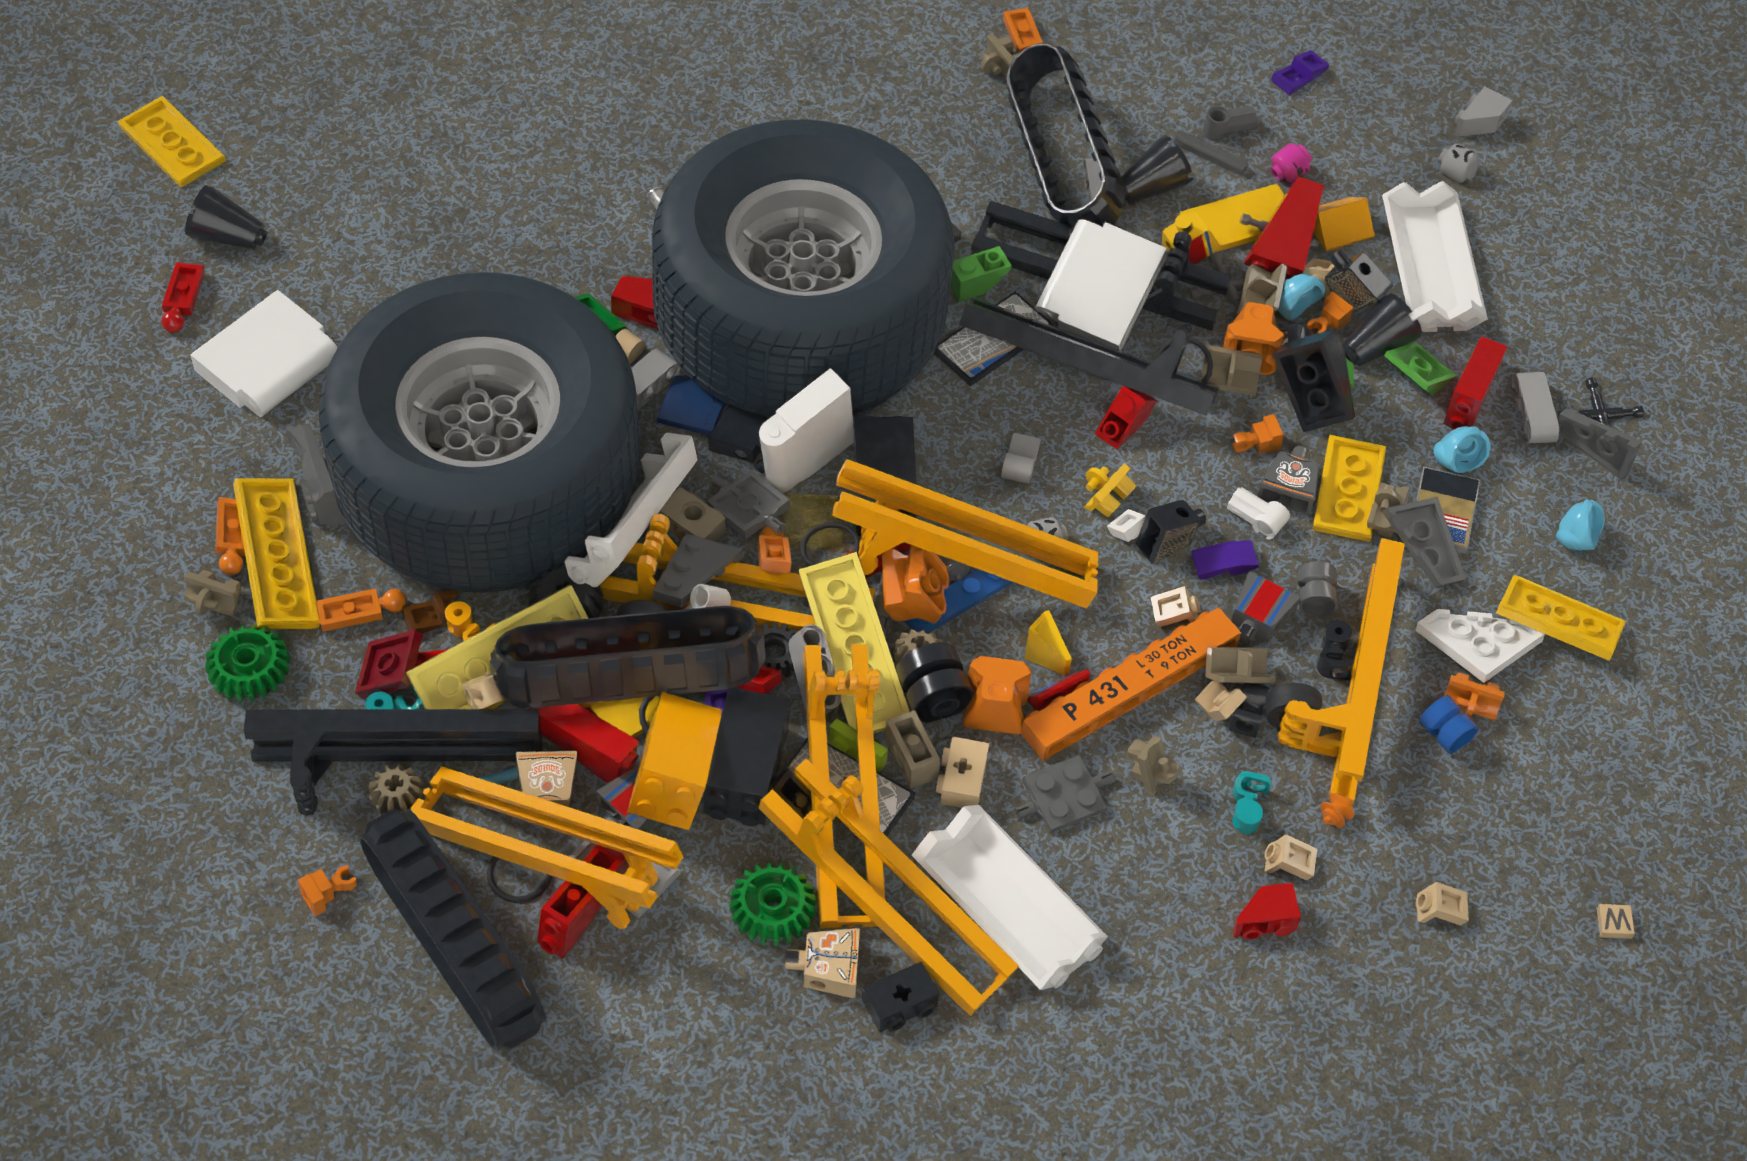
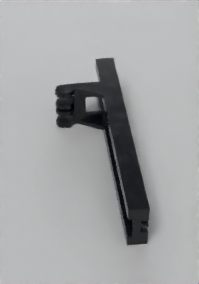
M990 200L978 234H976L971 245V255L1000 246L1010 262L1011 268L1049 280L1058 262L1057 259L987 238V228H992L994 223L1063 245L1067 244L1074 229L1071 225L1060 224L1058 221ZM1178 231L1173 239V245L1176 248L1172 247L1167 252V258L1159 273L1157 285L1161 289L1157 291L1151 289L1142 309L1213 331L1218 310L1175 297V287L1177 282L1181 281L1226 295L1230 286L1231 275L1190 263L1192 238L1189 234Z
M246 709L244 723L245 738L253 739L254 749L251 750L253 762H291V787H293L298 811L300 814L306 815V817L316 812L318 798L315 795V785L332 762H516V752H542L543 747L539 710Z

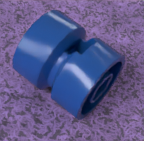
M1444 696L1430 705L1419 721L1431 735H1438L1437 742L1448 754H1452L1467 745L1475 737L1479 728L1467 714L1460 715L1461 707L1450 696Z

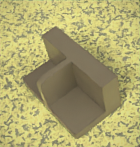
M1252 264L1246 271L1237 314L1241 312L1248 302L1270 305L1275 313L1279 308L1287 266L1281 264L1270 273Z
M1207 346L1213 360L1212 376L1207 383L1220 387L1219 390L1256 396L1263 355ZM1206 356L1204 357L1200 379L1201 381L1204 378L1207 371Z
M1207 647L1206 678L1219 682L1233 683L1276 682L1275 676L1266 674L1267 649Z

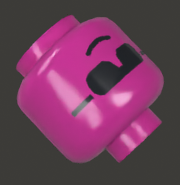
M1290 143L1272 156L1271 162L1273 167L1270 170L1278 181L1284 179L1288 183H1294L1298 177H1302L1310 171L1312 158L1303 145Z

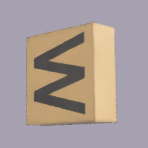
M1598 905L1597 915L1600 937L1633 938L1635 933L1631 905Z

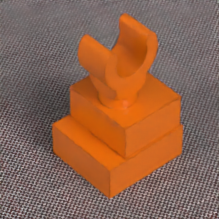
M1331 292L1325 297L1321 317L1309 320L1307 327L1310 330L1313 328L1319 329L1318 333L1326 331L1328 327L1335 329L1337 332L1351 321L1354 307L1334 292Z
M1272 414L1264 416L1262 422L1252 424L1251 433H1235L1233 437L1236 442H1233L1232 445L1236 453H1242L1253 447L1254 444L1259 454L1281 450L1284 434L1275 415Z
M348 865L338 868L330 880H328L322 869L298 879L300 894L315 917L327 911L326 903L335 899V891H350L357 886L356 877L350 880L342 879L344 876L349 875Z

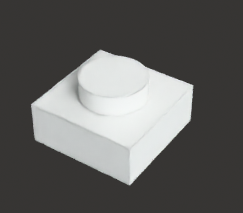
M1128 509L1107 527L1113 536L1129 542L1138 537L1146 516Z

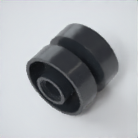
M937 642L921 646L909 652L897 664L896 672L902 689L907 694L906 698L911 711H916L921 722L930 723L959 714L966 709L974 695L967 674L963 671V665L957 650L952 644Z

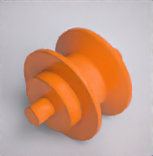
M1337 793L1331 794L1330 803L1322 802L1320 805L1324 818L1322 821L1325 824L1329 823L1337 828H1342L1345 825V819L1350 820L1354 817V810L1351 804L1352 799Z

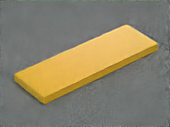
M235 478L233 486L258 630L265 626L270 630L318 628L320 626V618L294 479Z

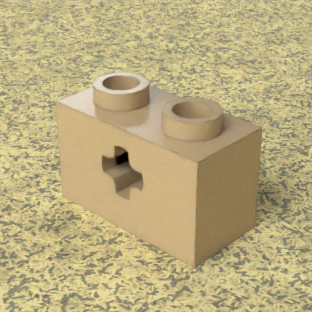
M952 737L950 748L944 747L941 766L946 767L945 775L939 774L936 793H941L940 804L959 808L979 804L989 743Z

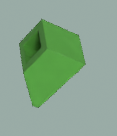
M1000 246L954 260L950 287L959 302L985 294L1011 270V264Z

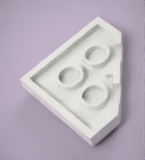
M1437 609L1420 620L1415 630L1483 683L1543 642L1545 636L1544 633L1511 619L1492 618L1491 613L1467 612V615L1450 614V610Z

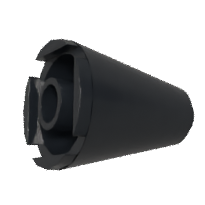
M1164 135L1159 138L1121 176L1123 180L1121 186L1125 190L1124 201L1127 200L1131 204L1188 185L1193 181V177H1188L1192 169L1186 156L1178 145L1172 147L1169 143L1172 139L1169 136Z
M203 186L193 202V205L196 206L193 214H188L185 234L194 239L255 249L257 245L262 246L267 237V231L264 230L265 224L214 187Z
M1386 293L1343 343L1342 347L1346 358L1351 363L1361 366L1385 355L1389 350L1406 346L1416 341L1422 334L1418 319L1414 322L1408 315L1412 310L1401 298L1392 293L1387 296Z

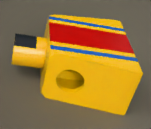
M1196 211L1190 214L1179 215L1175 223L1165 228L1162 232V246L1167 248V252L1172 247L1176 248L1173 245L1176 232H1185L1191 236L1189 262L1193 264L1199 263L1221 249L1211 230Z

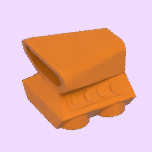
M1248 302L1233 323L1227 326L1223 339V348L1263 355L1259 372L1262 375H1270L1275 372L1277 365L1272 354L1282 346L1284 334L1277 328L1273 307Z
M911 545L908 556L894 549H889L882 553L884 610L895 621L919 618L935 624L941 618V615L946 612L944 590L949 587L947 566L935 553Z
M986 656L975 658L970 664L968 676L974 695L964 711L963 725L973 729L1021 734L1024 721L1021 707L1026 705L1031 680L1030 667L1023 661Z

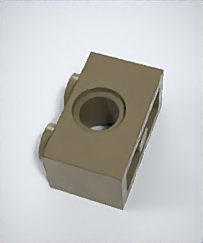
M679 487L670 496L658 512V514L661 513L669 518L670 527L668 532L681 541L686 533L717 542L726 533V517H724L722 512L717 508H711L702 502L698 495L693 492L689 493L682 487Z
M913 710L886 720L885 740L909 788L912 789L938 779L940 758L916 711Z

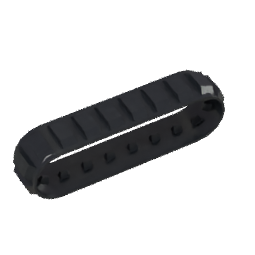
M1039 43L1027 47L1012 61L1007 73L1006 89L1010 92L1008 99L1016 113L1015 119L1019 129L1022 131L1021 136L1024 145L1029 151L1028 156L1031 165L1036 170L1035 176L1038 185L1043 190L1042 197L1045 205L1050 210V215L1055 221H1058L1060 224L1071 225L1073 229L1078 220H1087L1101 227L1104 226L1105 222L1114 225L1121 216L1124 207L1125 190L1121 186L1123 180L1120 172L1114 165L1116 161L1112 150L1107 145L1106 134L1100 126L1099 115L1093 107L1092 96L1086 88L1085 77L1079 69V65L1061 46ZM1059 70L1065 71L1066 75L1063 78L1066 85H1070L1073 93L1070 96L1072 103L1077 104L1080 112L1077 117L1080 123H1084L1086 129L1085 139L1091 143L1094 151L1091 154L1094 162H1098L1101 170L1099 177L1102 183L1098 193L1092 201L1076 210L1065 209V197L1063 194H1060L1057 186L1059 182L1056 174H1053L1050 166L1052 162L1051 157L1046 155L1043 146L1045 140L1042 135H1039L1037 118L1032 115L1030 110L1032 105L1030 94L1036 83L1045 75Z
M714 606L529 624L516 627L504 633L498 638L494 650L490 653L491 673L495 676L502 696L510 704L523 708L661 696L662 692L674 695L726 690L740 687L750 682L758 675L760 667L766 660L763 627L754 619L751 613L734 606Z
M392 809L369 822L365 833L359 836V842L370 867L486 1042L494 1050L500 1048L511 1050L539 1033L541 1024L546 1021V1014L534 987L416 814L410 809L405 811Z

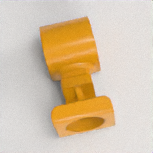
M457 601L447 606L445 610L447 626L457 638L463 637L464 642L480 633V627L477 623L473 622L471 608L467 603Z

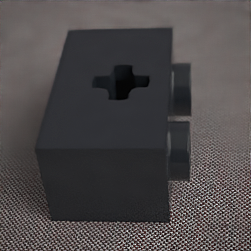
M918 962L862 988V1002L879 1033L886 1029L890 1032L902 1028L907 1020L916 1016L918 1018H925L931 1015L936 1007H938L939 992L922 962Z

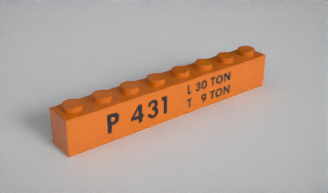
M1219 607L1211 612H1203L1194 622L1187 626L1181 625L1177 627L1165 639L1153 641L1146 650L1139 654L1133 653L1129 655L1122 664L1115 668L1109 667L1091 682L1088 683L1086 681L1079 684L1067 696H1059L1048 707L1028 714L1023 721L1021 735L1044 762L1205 667L1207 647H1238L1241 632Z

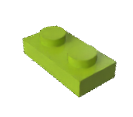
M836 718L829 727L828 742L859 761L857 730ZM874 741L876 771L881 772L887 763L888 749Z

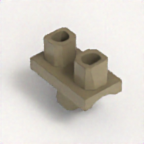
M993 33L986 36L988 47L981 55L983 60L980 67L987 74L991 72L999 74L1001 72L1007 79L1010 64L1019 53L1015 55L1010 54L1014 52V44L1009 36L997 39Z
M1381 482L1367 520V528L1375 529L1378 535L1393 537L1396 531L1382 511L1388 507L1406 504L1410 493L1409 487H1394Z
M202 570L199 574L188 572L184 576V581L186 582L184 600L195 604V612L197 614L205 615L211 609L232 617L235 615L238 599L241 595V583L239 581L229 579L225 583L216 581V576L212 572Z
M1153 736L1148 743L1135 739L1128 748V758L1136 761L1132 770L1133 777L1143 782L1145 791L1149 794L1155 795L1158 782L1169 784L1178 777L1179 766L1175 760L1166 758L1162 738Z

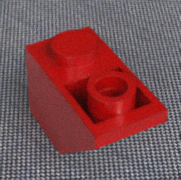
M1123 385L1094 434L1115 449H1118L1145 423L1157 400L1148 394Z
M1293 883L1261 886L1236 918L1233 936H1243L1244 939L1252 940L1259 938L1262 934L1275 933L1276 936H1286L1297 930L1301 914Z

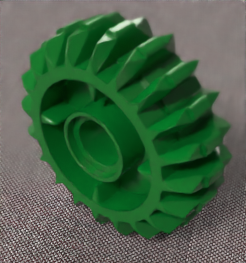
M242 623L240 630L237 631L230 627L229 634L226 636L219 633V642H211V651L206 652L207 662L205 663V670L208 674V680L219 694L224 692L228 700L236 696V699L241 703L245 695H248L249 700L254 702L255 694L258 693L266 699V690L269 689L276 692V683L284 684V674H289L290 668L288 663H290L289 652H287L286 643L280 640L277 632L271 633L267 626L258 630V626L254 623L250 629H247Z
M769 861L765 869H762L756 863L754 873L745 870L743 879L736 880L735 889H732L730 892V900L732 901L729 903V911L733 913V923L739 924V932L741 934L748 932V939L751 942L757 936H760L762 946L767 943V938L773 939V944L777 947L779 945V938L783 937L789 944L792 941L791 933L800 938L803 934L802 928L809 929L811 925L810 918L815 916L816 896L812 894V884L807 883L805 874L797 875L795 866L787 871L783 862L778 865V868H773L772 863ZM776 901L779 905L772 907L766 905V903Z

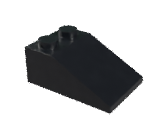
M1335 329L1286 342L1272 354L1303 432L1355 418L1346 356Z

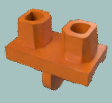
M1457 673L1456 676L1451 675L1444 696H1450L1461 707V710L1466 711L1465 714L1470 718L1472 714L1496 720L1505 692L1500 691V687L1497 684L1487 682L1481 685L1472 682L1469 675Z

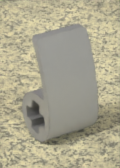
M1013 433L1009 451L1005 456L1001 478L1030 484L1041 439Z

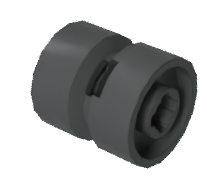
M1313 561L1302 565L1298 570L1300 611L1305 615L1328 616L1336 612L1338 609V593L1335 588L1337 585L1336 568L1332 564L1322 561Z

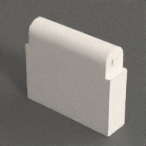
M1078 220L1035 309L1043 316L1058 322L1059 329L1121 351L1167 258V248L1106 222L1101 227L1087 220Z
M276 290L190 355L194 370L239 408L245 405L256 415L262 417L328 367L338 347L325 334L323 325L279 290Z
M831 368L777 409L776 414L763 423L759 430L766 481L780 493L789 491L799 482L809 478L853 443L854 427L850 387Z

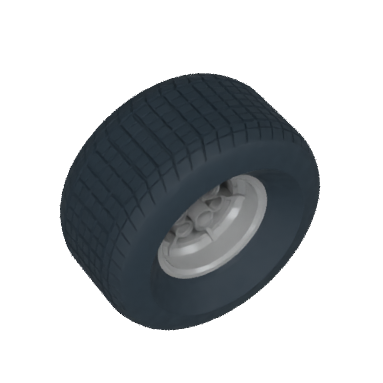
M793 119L755 124L726 134L695 153L680 168L663 193L656 211L652 231V297L656 323L664 344L681 369L696 384L719 400L750 413H757V415L771 418L776 414L777 409L830 368L850 387L852 414L876 406L898 393L919 374L930 360L941 339L947 318L954 261V235L948 210L934 183L916 162L894 145L863 130L827 121Z
M474 272L439 277L404 289L374 307L355 324L338 346L323 379L319 400V427L329 475L340 512L355 536L371 553L379 557L381 561L391 568H394V570L422 583L464 592L504 591L531 585L545 571L549 573L550 568L556 566L558 569L562 568L568 556L585 558L588 555L585 545L586 538L588 536L605 538L622 518L631 500L640 466L637 395L632 369L616 336L599 316L578 299L552 285L518 275ZM537 426L536 434L527 433L533 427ZM431 447L439 448L441 450L435 452L431 449Z

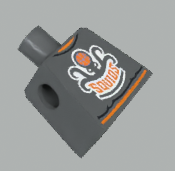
M1302 446L1295 447L1292 454L1284 451L1279 452L1260 483L1257 497L1268 503L1277 501L1288 509L1310 515L1316 495L1319 464L1309 459L1310 451Z

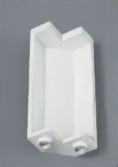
M1444 181L1433 185L1422 193H1418L1405 182L1384 193L1382 196L1405 301L1412 310L1408 314L1414 322L1418 319L1423 332H1437V327H1453L1454 331H1468L1486 321L1488 318L1458 193Z
M665 433L661 438L664 455L646 453L643 456L641 463L645 480L631 497L622 518L605 538L588 536L586 538L585 545L588 555L585 558L568 556L565 560L568 576L575 583H587L592 587H598L619 566L649 526L652 515L658 514L698 459L692 436Z
M980 805L963 806L946 830L929 832L913 852L912 856L983 931L1019 965V968L1040 990L1051 987L1058 988L1068 979L1069 974L1087 960H1094L1103 950L1101 945L1108 936Z

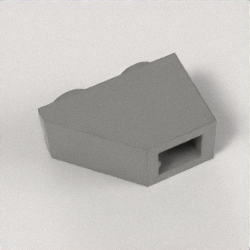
M1484 86L1478 95H1472L1467 109H1461L1454 121V124L1457 125L1455 135L1467 136L1495 133L1507 118L1513 100Z

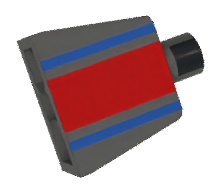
M1249 571L1231 620L1234 625L1239 627L1241 632L1239 642L1244 645H1250L1255 636L1269 642L1295 614L1300 596Z
M635 767L598 789L597 800L598 805L617 823L648 833L658 821L628 813L638 767Z

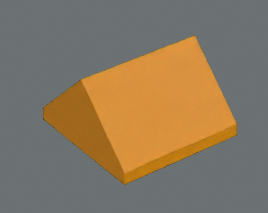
M1347 197L1319 206L1313 232L1326 252L1375 236L1367 198Z

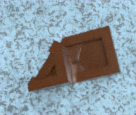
M450 590L433 593L432 601L403 606L401 614L408 631L416 629L422 634L440 628L446 619L445 610L447 606L457 601L459 591Z

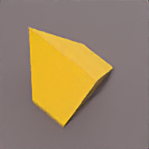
M1045 611L1029 627L1024 659L1059 674L1066 675L1070 672L1072 658L1050 611Z

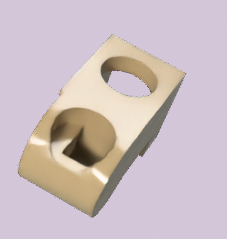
M491 672L461 684L471 710H480L504 699L495 676Z

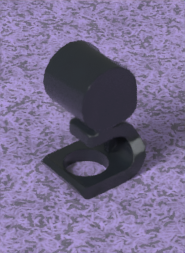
M1334 620L1326 627L1325 636L1322 641L1323 650L1319 655L1316 667L1323 677L1347 680L1352 673L1355 663L1342 660L1343 652L1348 649L1352 636L1350 625L1344 621ZM1334 668H1344L1347 671L1336 673L1331 670Z
M1244 683L1242 692L1247 698L1234 711L1229 731L1256 738L1269 687L1256 683Z

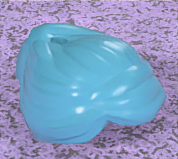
M1299 274L1291 279L1284 280L1277 311L1287 320L1291 321L1297 318L1309 306L1324 296L1325 284L1319 278L1307 274Z
M1463 426L1445 435L1440 442L1435 444L1433 451L1436 461L1441 466L1455 473H1466L1478 468L1487 460L1491 443L1486 433L1479 430L1478 427Z
M1588 499L1573 505L1560 522L1559 530L1556 534L1557 540L1573 551L1595 550L1605 521L1602 506L1596 501Z

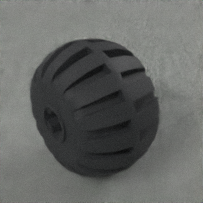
M562 565L560 569L557 566L550 568L549 573L545 571L537 578L530 589L528 607L562 588L572 585L588 618H599L603 611L604 600L600 586L592 587L587 583H575L568 576L566 565Z

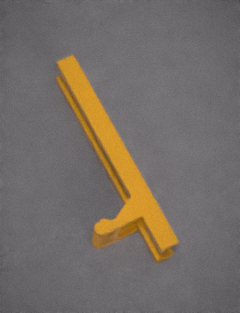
M848 459L837 476V486L877 500L873 503L842 492L839 502H835L832 516L862 526V539H860L858 554L864 575L872 574L877 568L878 559L876 556L905 542L1086 609L1097 594L1098 579L1094 578L1098 574L1096 570L1098 567L1097 551ZM898 510L908 511L1084 576L1085 580L900 513Z
M661 513L652 515L650 531L646 534L644 544L636 542L622 560V562L637 564L638 581L608 576L599 585L602 590L603 599L621 603L636 600L651 601L664 606L668 611L682 610L690 604L689 601L683 607H677L653 599V590L657 585L654 579L656 569L665 570L678 549L676 544L666 534L670 527V520L667 516ZM731 562L725 567V572L718 578L714 576L712 578L714 580L807 598L800 575L796 573L771 575L765 571H760L759 566ZM869 588L873 603H875L876 589ZM731 600L730 606L745 609L751 613L761 626L767 623L768 627L772 628V622L778 623V628H781L785 624L788 625V632L793 628L797 633L806 625H816L813 615Z
M1383 538L1380 540L1376 563H1373L1370 572L1354 658L1355 664L1351 674L1346 704L1314 710L1306 702L1293 700L1289 701L1288 705H1286L1284 710L1286 714L1281 720V730L1277 734L1278 742H1281L1284 746L1287 745L1288 747L1336 758L1329 800L1331 794L1337 793L1346 798L1350 797L1352 799L1351 804L1353 805L1358 781L1361 782L1364 775L1405 543ZM1322 726L1341 730V732L1319 736Z
M867 644L851 645L852 670L848 671L847 676L845 677L844 670H837L835 677H827L825 671L822 670L821 645H805L803 651V671L809 761L829 780L825 700L827 695L854 694L860 782L864 788L861 793L862 810L864 815L880 830L872 721L875 692H878L880 683L879 670H869ZM811 792L812 811L815 812L821 801ZM829 819L818 835L834 849L832 819ZM865 845L867 883L885 899L883 861ZM816 865L819 929L841 928L842 925H847L849 928H853L855 925L877 927L878 925L868 916H838L836 884Z
M806 758L795 768V776L821 801L818 809L815 812L811 811L802 819L773 789L761 799L759 809L915 963L922 962L930 978L971 1016L1015 973L1019 965L864 815L858 799L864 788L863 784L855 776L849 775L843 781L841 787L837 789ZM837 816L998 974L994 979V983L982 995L818 835L829 819L833 820Z
M442 766L430 781L433 789H424L425 800L418 798L410 809L416 814L430 835L583 886L608 910L606 916L611 924L624 930L630 922L625 908L636 912L640 906L650 909L658 897L657 892L649 890L650 886H654L659 878L652 863L676 870L684 858L675 841ZM444 793L469 803L622 852L629 864V868L623 875L431 811V809Z

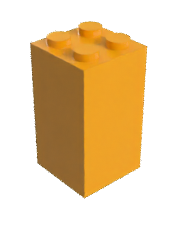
M661 693L646 735L628 813L685 830L690 829L706 787L722 709L669 693Z

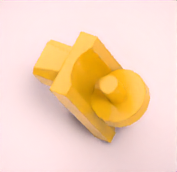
M1124 463L1110 478L1107 477L1109 473L1108 468H1090L1085 474L1088 481L1086 489L1090 492L1097 489L1098 492L1084 508L1090 512L1096 508L1106 517H1109L1121 504L1110 494L1111 490L1115 491L1124 500L1136 487V484L1126 475L1131 468Z

